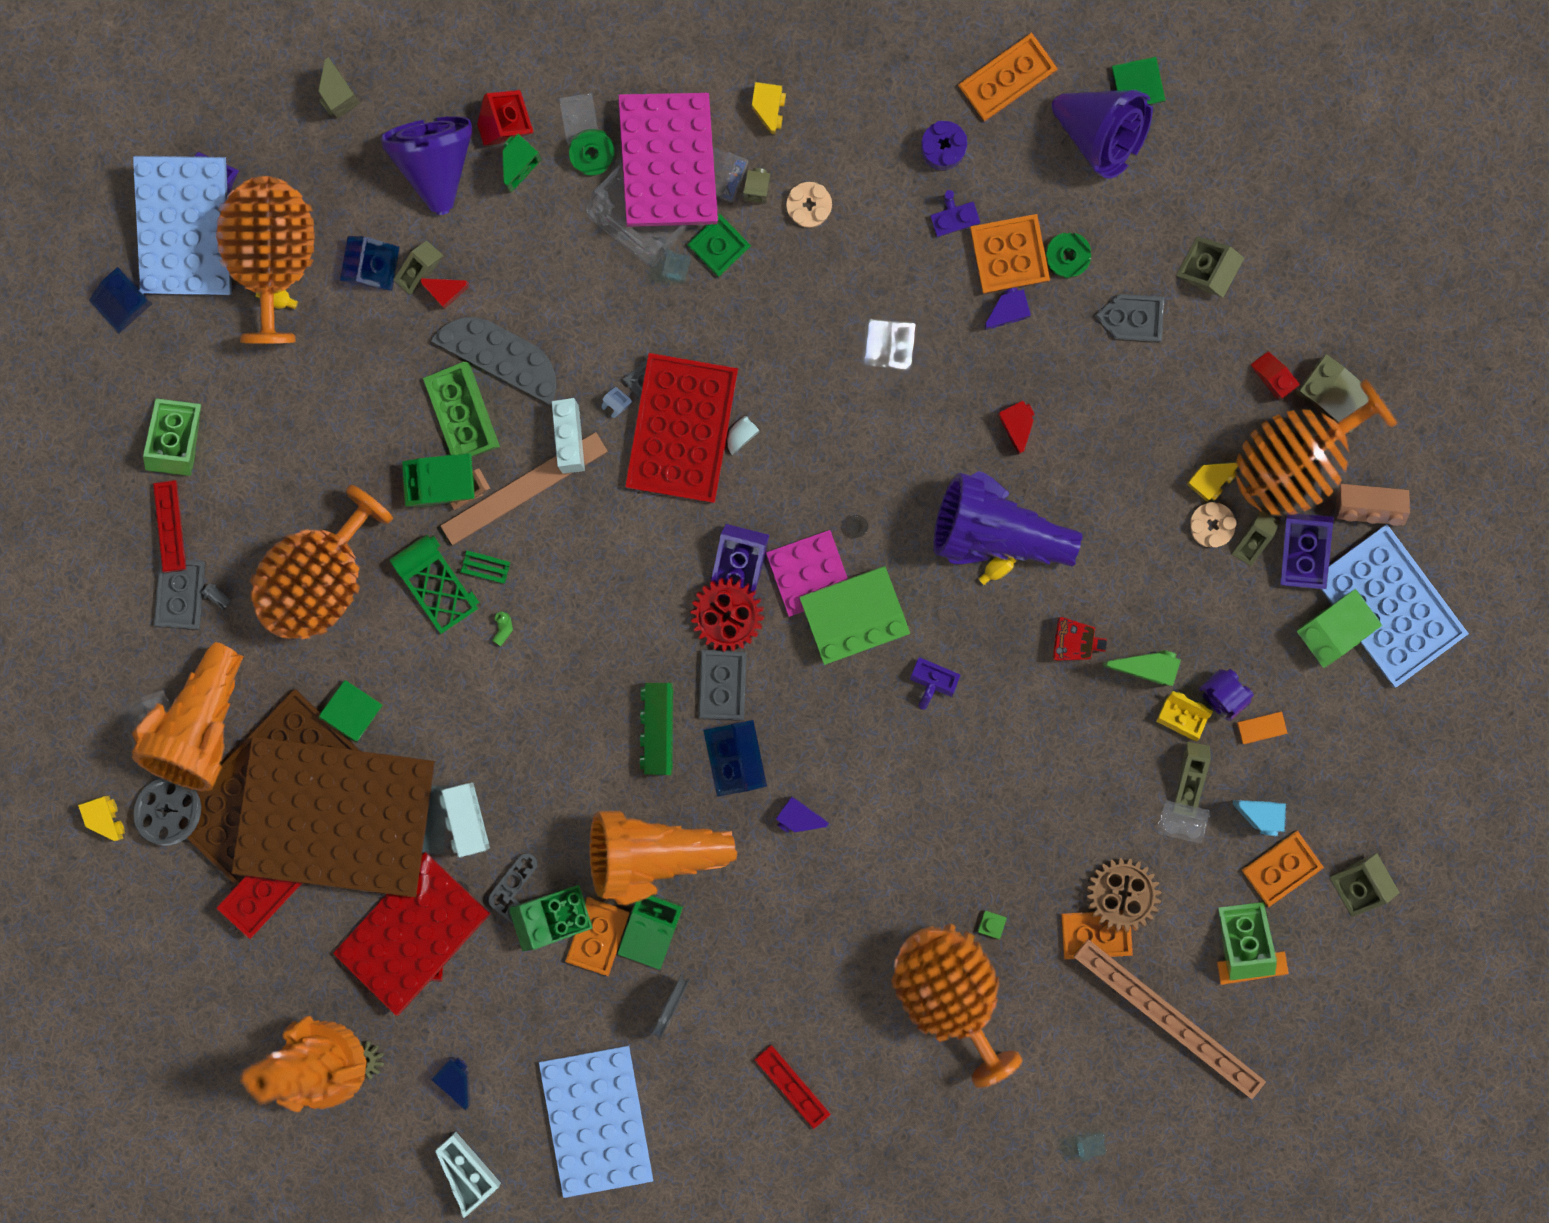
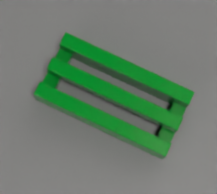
M466 550V556L461 569L462 573L503 584L506 583L511 562ZM470 556L505 565V568L500 569L470 561ZM471 565L503 575L502 578L469 570L467 567Z

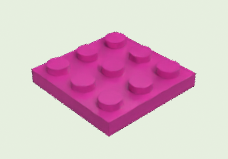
M830 530L766 553L789 617L804 612L799 596L848 579Z

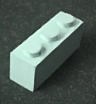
M575 398L552 401L558 468L562 474L585 471L579 405Z

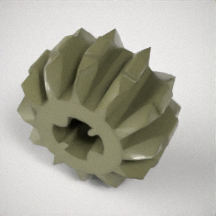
M360 1041L365 1057L370 1059L365 1069V1074L370 1080L373 1078L372 1072L377 1075L381 1072L377 1066H384V1062L378 1059L382 1058L384 1053H375L379 1049L378 1045L370 1049L371 1041L366 1042L365 1048Z

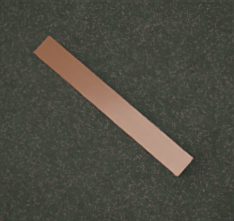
M596 432L582 440L585 466L608 452ZM557 456L444 523L441 527L451 544L455 545L572 473L562 474L558 468Z

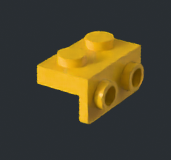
M1172 691L1166 698L1156 722L1197 742L1213 711L1202 703H1196L1188 699L1182 693Z

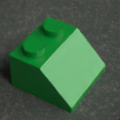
M519 134L515 138L511 136L505 142L503 150L504 184L511 193L542 161L539 152Z

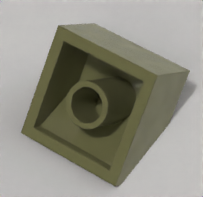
M330 58L325 59L319 86V93L322 98L319 101L330 116L335 114L337 118H340L359 105L360 102Z
M1197 236L1176 276L1209 294L1223 298L1244 257L1231 246Z
M1377 853L1359 860L1330 877L1352 917L1385 905L1400 893Z

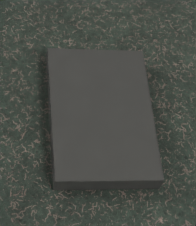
M160 558L154 626L200 630L206 562L186 560L187 570L163 573Z
M701 650L699 718L744 720L747 652Z

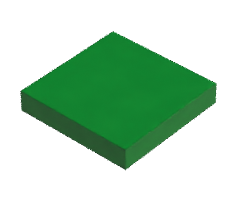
M1156 57L1111 67L1116 91L1139 90L1151 98L1147 100L1149 105L1166 101Z
M720 213L718 214L717 224L707 225L687 244L718 278L751 247Z
M344 680L319 715V718L357 743L383 705Z

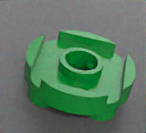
M586 129L574 135L569 146V158L572 165L586 175H598L605 172L614 159L612 140L604 131L596 129ZM589 147L598 150L595 153V157H590V154H585V151Z
M1061 233L1054 237L1048 245L1046 252L1047 265L1057 276L1066 279L1077 277L1084 273L1090 265L1091 247L1088 241L1080 234ZM1072 250L1074 252V260H1065L1063 258L1065 255L1063 251L1069 252Z

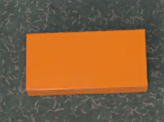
M1282 711L1237 722L1242 744L1288 734Z

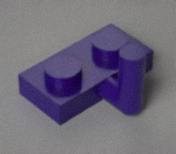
M947 190L944 195L947 210L930 215L937 238L980 224L974 201L956 207L953 200L954 192Z
M919 657L910 677V680L926 686L925 692L918 704L919 708L922 710L927 708L935 690L952 697L961 675Z

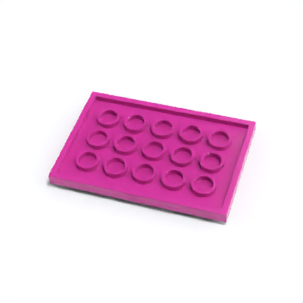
M709 93L618 95L626 227L717 224L718 214Z

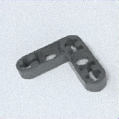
M531 853L522 854L489 896L491 907L511 923H513L509 908L505 913L502 909L506 906L501 903L496 905L494 903L496 900L494 895L499 896L502 893L504 895L503 900L507 904L512 900L514 904L510 907L521 904L514 897L538 866L537 858ZM530 857L533 868H526L523 873L527 874V876L523 878L519 872L514 871V868L517 866L520 870L524 865L522 859L527 860ZM510 875L519 877L520 884L518 887L512 888L508 885L507 879Z

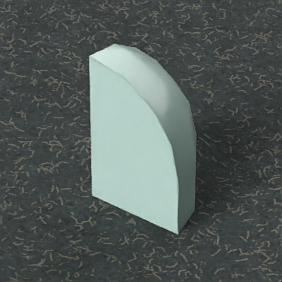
M743 416L736 422L728 433L727 446L731 455L736 453L759 433V429L750 422L747 416Z

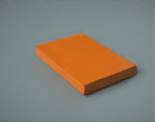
M1296 830L1243 868L1242 872L1267 907H1270L1324 867Z
M587 897L585 905L593 929L574 935L565 962L609 976L630 911Z
M1119 910L1120 915H1123V910ZM1095 912L1061 913L1064 960L1076 959L1074 954L1087 938L1110 957L1133 956L1131 926L1128 933L1125 932L1124 927H1121L1119 932H1116L1115 925H1112L1108 930V922L1105 921L1099 924L1102 917L1100 915L1093 917Z

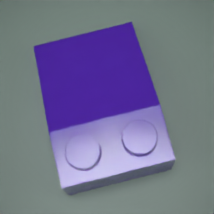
M1287 514L1281 585L1327 589L1334 517Z
M725 524L720 536L711 581L714 580L719 585L720 578H723L724 582L727 583L729 578L732 577L733 584H736L740 579L741 587L749 584L747 591L756 590L770 535ZM726 594L719 595V598L730 600Z

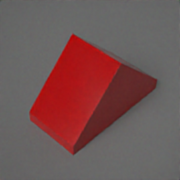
M421 278L422 285L444 309L469 288L467 280Z

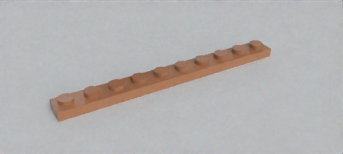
M1088 938L1074 954V958L1249 1098L1253 1099L1264 1086L1266 1081Z

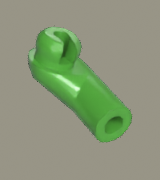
M501 611L495 615L499 631L492 639L499 646H502L513 631L511 617L508 613Z

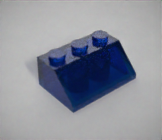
M754 720L703 730L717 797L767 787Z

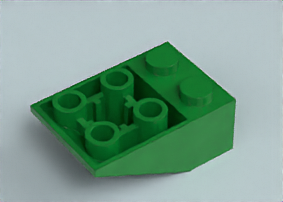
M471 453L402 461L405 507H429L475 499Z
M579 885L509 907L522 951L535 950L593 929Z
M654 894L637 901L618 955L660 970L684 905Z

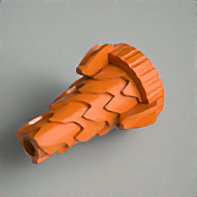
M215 642L204 654L195 673L189 675L183 690L175 699L169 711L165 714L163 705L157 703L155 708L134 729L132 733L136 743L132 751L134 761L145 770L176 785L192 790L211 791L221 770L219 762L223 754V729L225 726L222 723L231 705L228 701L235 687L234 678L244 656L237 654L233 649L224 646L222 643Z
M621 811L597 812L593 816L590 832V867L593 885L599 897L605 899L613 898L619 905H628L648 898L652 894H657V888L650 883L654 882V880L674 878V875L697 874L698 870L722 868L737 859L732 831L713 832L711 829H682L681 826L645 823L640 820L626 819Z
M305 1016L298 1023L293 1021L286 1028L283 1035L286 1045L282 1049L268 1056L266 1061L252 1066L243 1075V1083L246 1084L249 1092L258 1099L259 1103L277 1099V1104L294 1112H300L304 1106H309L313 1109H326L345 1103L359 1091L365 1079L366 1057L364 1056V1049L360 1045L359 1039L354 1036L350 1029L333 1021H314L311 1016Z

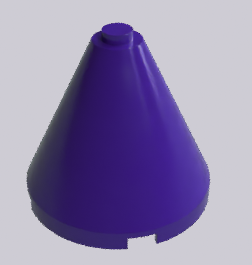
M1139 90L1062 93L1056 96L1052 102L1053 114L1095 173L1107 179L1120 175L1128 167V164L1124 162L1131 153L1137 156L1148 134L1153 113V106L1147 104V100L1151 98Z
M459 116L437 117V121L424 123L423 119L397 126L383 133V138H381L382 148L432 212H436V215L449 213V209L454 206L472 135L470 119Z

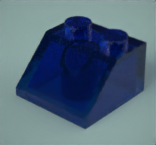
M348 236L340 281L392 291L400 246L365 236Z
M119 267L114 269L100 282L89 299L119 334L153 304L124 270Z

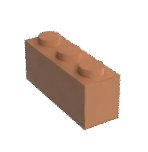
M1341 484L1337 493V519L1398 526L1405 525L1410 514L1409 490Z

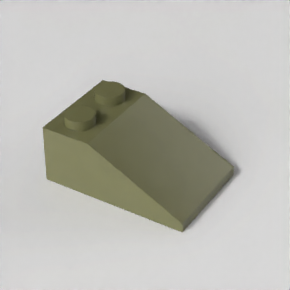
M1327 354L1319 360L1295 393L1324 415L1336 421V423L1368 402V397L1360 387L1361 382Z

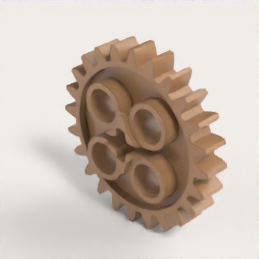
M1120 858L1118 865H1116L1111 860L1109 868L1107 865L1102 864L1103 872L1096 870L1095 875L1097 878L1091 877L1090 879L1094 886H1088L1087 891L1093 894L1088 895L1086 899L1093 901V903L1088 908L1096 909L1093 917L1099 915L1102 917L1099 924L1105 921L1108 922V930L1112 925H1115L1116 932H1119L1120 928L1124 927L1125 932L1128 933L1130 926H1132L1134 931H1137L1138 923L1145 927L1147 925L1145 919L1153 920L1150 912L1156 914L1158 912L1154 905H1160L1161 903L1159 899L1155 898L1161 895V891L1155 890L1159 882L1151 881L1155 874L1147 875L1148 867L1143 870L1140 869L1141 862L1133 866L1132 859H1129L1127 864H1124L1123 859ZM1125 876H1128L1129 881L1126 889V896L1129 897H1127L1124 902L1123 915H1120L1119 908L1121 905L1122 896L1119 894H1121V892L1124 889ZM1109 878H1118L1120 881V886H1111L1109 883ZM1139 882L1143 890L1140 892L1134 891L1131 883ZM1105 900H1114L1116 908L1108 909L1105 905ZM1129 904L1137 905L1139 913H1130L1127 906Z

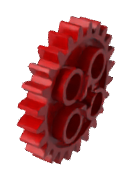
M732 577L729 578L727 583L724 582L723 578H720L719 585L712 580L710 582L711 588L704 585L702 588L704 593L698 592L696 594L700 600L692 602L697 607L690 611V613L696 615V617L691 619V622L698 623L694 631L701 630L702 633L699 639L708 638L706 645L714 642L715 650L719 645H722L724 652L728 646L731 647L732 651H735L736 644L743 649L745 646L744 641L751 644V636L757 637L759 634L755 629H762L763 627L758 622L765 618V616L759 614V612L764 610V607L757 606L761 598L754 599L753 596L756 590L747 591L749 584L741 587L740 579L736 584H733ZM719 595H728L730 603H722L719 600ZM711 602L715 603L717 607H713ZM745 607L749 615L746 617L740 616L738 608ZM729 610L731 615L726 619L724 614ZM708 612L715 613L717 621L710 622L706 614ZM738 622H742L744 627L740 626ZM725 626H733L736 629V634L728 635L725 632Z

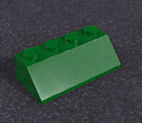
M645 683V687H641V701H645V710H641L640 715L641 724H645V733L640 734V747H645L644 756H640V769H644V774L672 775L673 683Z

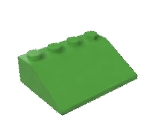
M885 566L799 596L824 665L910 634Z

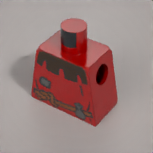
M1058 617L1052 660L1091 659L1092 650L1105 652L1107 639L1094 637L1095 627L1064 617Z

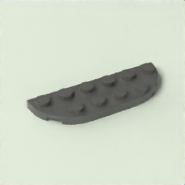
M476 317L461 318L448 323L431 340V342L541 401L552 405L557 387L555 371L544 352L532 343L488 320Z

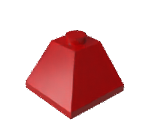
M521 90L484 94L477 123L484 146L504 143L511 136L515 138L517 134L523 137L534 133Z

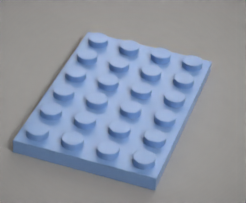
M134 156L140 293L232 294L231 276L228 274L230 272L219 261L222 257L218 253L216 239L217 218H219L221 213L218 209L220 204H224L228 199L226 157Z
M1387 524L1329 566L1327 589H1321V591L1330 603H1335L1356 588L1383 626L1360 643L1394 688L1398 687L1469 634Z
M629 1045L539 1062L563 1198L653 1182Z

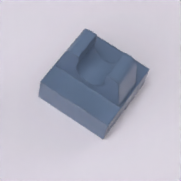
M615 387L602 399L604 401L602 409L605 410L610 406L614 409L611 417L615 418L626 410L633 401Z

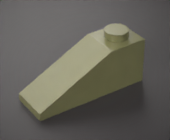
M1187 742L1173 813L1191 817L1196 816L1211 760L1210 746Z

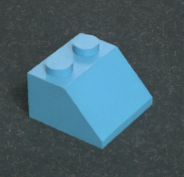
M1233 800L1234 807L1254 829L1260 830V834L1278 836V831L1284 832L1286 804Z

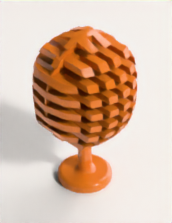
M270 176L255 177L242 182L243 184L232 190L227 196L228 199L225 203L219 206L218 211H221L219 218H217L216 232L218 253L222 257L219 261L230 272L228 274L233 280L238 281L241 285L245 286L244 288L252 292L260 293L261 330L260 332L241 334L240 343L296 342V337L293 333L275 331L274 294L290 288L289 286L295 281H299L304 275L303 272L306 267H311L314 261L310 259L311 254L314 253V220L309 211L313 210L310 204H305L301 198L303 196L298 190H294L286 184L287 182Z
M1367 379L1361 381L1360 387L1368 397V402L1338 423L1322 414L1331 426L1327 431H1325L1311 410H1302L1319 434L1315 437L1311 435L1294 410L1287 412L1306 442L1304 444L1299 442L1280 414L1274 416L1273 419L1294 449L1292 453L1287 449L1269 422L1266 420L1262 423V428L1283 459L1281 461L1278 460L1256 429L1251 433L1252 438L1271 465V468L1268 470L1254 448L1245 440L1242 447L1261 475L1257 478L1243 457L1238 454L1236 463L1250 484L1246 487L1236 474L1239 491L1249 504L1262 512L1260 506L1253 498V496L1258 495L1272 515L1282 516L1277 505L1266 491L1270 488L1289 515L1297 514L1293 504L1278 484L1282 481L1304 511L1311 509L1307 500L1290 476L1292 474L1296 476L1317 505L1323 501L1301 469L1304 466L1308 468L1329 497L1332 494V488L1313 462V459L1317 457L1331 478L1339 485L1342 478L1323 451L1328 448L1346 472L1348 463L1334 444L1336 440L1340 439L1349 452L1345 434L1374 414H1379L1389 427H1394L1398 424Z
M352 484L347 487L346 493L358 508L337 534L324 530L310 531L309 529L301 530L296 534H287L282 537V541H278L265 554L262 562L256 568V575H251L250 583L253 585V590H251L250 601L254 605V612L259 622L269 632L288 639H306L316 634L323 635L328 632L326 629L332 627L345 613L347 607L354 600L352 598L353 594L359 593L360 586L356 583V578H358L360 568L355 564L354 559L356 558L347 542L368 516L383 524H389L393 520L392 515L363 490Z
M952 923L945 925L943 930H940L941 928H933L934 926L920 929L907 938L900 947V952L895 959L892 988L896 989L898 1000L902 1001V1007L905 1012L909 1013L912 1023L918 1024L916 1029L924 1034H927L928 1030L931 1034L937 1033L936 1039L939 1042L947 1040L949 1035L951 1037H958V1040L967 1037L971 1038L984 1060L972 1074L971 1080L975 1087L983 1088L1003 1080L1020 1066L1022 1057L1014 1050L996 1055L981 1030L991 1019V1014L997 1003L996 995L1000 984L999 977H995L996 971L993 965H990L989 958L986 953H983L980 943L974 941L975 936L967 931L962 936L960 932L955 931L956 927Z

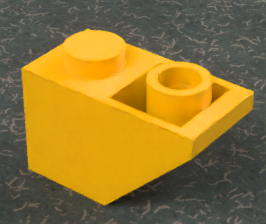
M755 82L752 109L769 132L776 135V129H781L783 116L778 115L780 106L784 107L786 93H782V86Z
M1237 463L1203 465L1186 485L1206 502L1211 498L1216 500L1223 491L1220 487L1226 481L1230 483L1238 474L1235 471L1238 465Z
M104 796L78 805L87 828L113 841L124 839L123 835H121L125 833L123 823L121 821L113 822V818H116L115 812L118 811L114 799L110 800L109 796Z

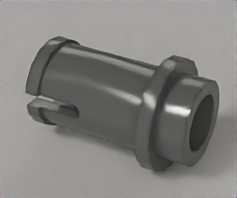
M209 583L202 594L205 595V599H210L223 611L232 599L216 588V584Z

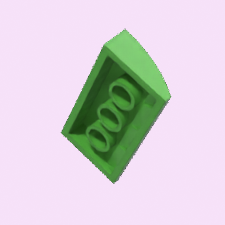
M469 362L459 363L423 378L451 455L471 453V457H475L500 447Z

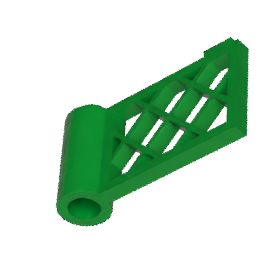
M426 534L389 560L439 633L442 634L478 610L476 605L480 602L473 592L468 594L438 549L441 545L434 535L430 537ZM439 559L444 566L443 575L429 574L431 564ZM427 567V573L420 572ZM446 570H447V572L449 573V575L451 576V578H450V577H445ZM416 574L425 575L424 589L414 587L409 579ZM429 576L442 579L439 592L426 589ZM445 579L454 581L457 585L455 595L442 592ZM459 589L464 596L458 595ZM417 590L423 591L422 597L417 592ZM426 592L439 594L437 607L426 605L424 602ZM441 595L455 597L452 610L439 608ZM457 598L467 600L472 608L465 613L455 611ZM430 609L436 610L435 616L433 615ZM438 611L452 613L450 623L443 628L437 621ZM454 614L460 615L458 618L453 620Z

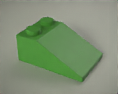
M164 399L155 400L143 454L145 470L191 476L195 459L201 404Z
M1355 588L1301 625L1297 632L1322 667L1325 668L1383 625Z
M1160 650V653L1105 661L1102 666L1161 685L1173 686L1181 660L1175 658V653Z
M1264 902L1218 908L1225 960L1230 981L1275 975L1277 960Z

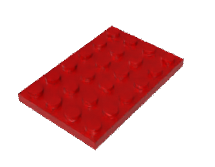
M648 353L626 488L715 503L738 368Z
M425 852L421 859L416 897L387 894L333 954L396 1016H399L491 913L433 857Z

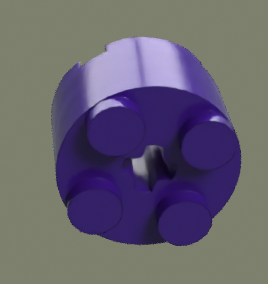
M937 121L925 131L921 142V153L925 162L936 170H949L958 166L967 150L966 134L960 126L950 121ZM947 142L948 148L940 149L941 144Z
M1219 669L1200 686L1199 690L1205 691L1202 695L1203 698L1218 714L1223 712L1227 715L1224 719L1232 721L1251 703V698L1254 694L1247 686L1243 687L1240 684L1238 675L1232 669L1227 671Z

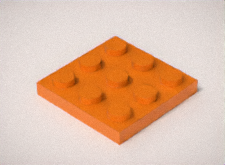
M1037 214L970 227L983 294L1050 281Z

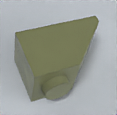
M753 168V171L748 170L744 187V201L767 204L770 173H766L767 170L762 168Z
M425 241L411 251L394 281L411 295L420 286L421 278H427L437 267L444 255L428 241Z
M1259 511L1232 555L1252 566L1274 537L1280 521L1263 511Z

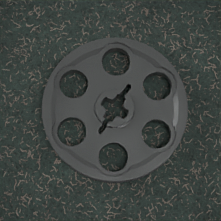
M159 778L148 784L138 796L134 807V822L137 830L146 840L161 846H171L182 842L194 831L201 815V802L196 790L176 784L175 792L168 795L166 789L172 783ZM154 793L156 800L153 804L148 805L147 798L150 794ZM190 795L192 802L189 806L184 807L182 804L183 799ZM168 808H170L171 810L175 811V812L167 813L166 815H165L164 813L160 812V811L168 810ZM151 816V825L144 827L143 820L145 817ZM183 818H187V827L184 829H180V820ZM167 828L168 836L161 840L159 832L161 829Z
M683 974L679 977L651 1037L655 1035L659 1041L661 1040L690 978L684 979Z

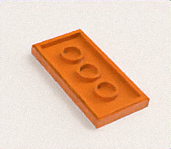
M1030 33L958 84V87L985 122L1056 72L1058 68L1033 33Z

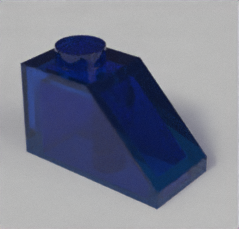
M452 1057L433 1077L432 1081L466 1110L471 1104L469 1071L466 1070L468 1066L462 1059L457 1058L455 1060Z

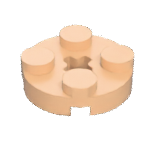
M804 182L797 185L791 190L787 198V211L790 218L802 227H817L827 220L831 213L832 200L830 194L824 186L815 182ZM807 199H811L812 202L816 203V206L812 207V211H808L807 207H803V203H806Z
M1210 502L1201 505L1191 516L1190 529L1192 536L1202 546L1215 548L1225 545L1235 533L1236 519L1231 510L1221 503ZM1216 518L1218 530H1208L1209 524L1207 521H1213Z

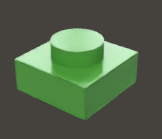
M985 910L978 932L1000 939L1007 917Z

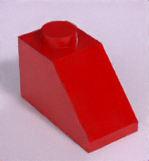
M1269 351L1251 364V367L1277 401L1300 385L1288 368Z
M1024 401L998 413V417L1018 455L1025 450L1034 421L1032 417L1035 415L1030 404H1025Z

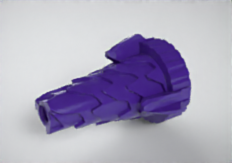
M977 471L972 475L958 473L951 480L940 505L934 529L933 550L936 555L948 558L949 562L953 564L987 561L988 555L1006 560L1008 557L1023 561L1031 559L1049 565L1051 561L1070 567L1076 564L1082 533L1050 523L1045 518L1038 516L1036 512L1018 507L1016 502L1006 499L1009 491L983 472Z

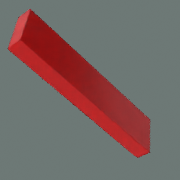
M177 481L153 483L163 573L187 570Z
M770 1045L754 1059L813 1129L831 1115L773 1045Z

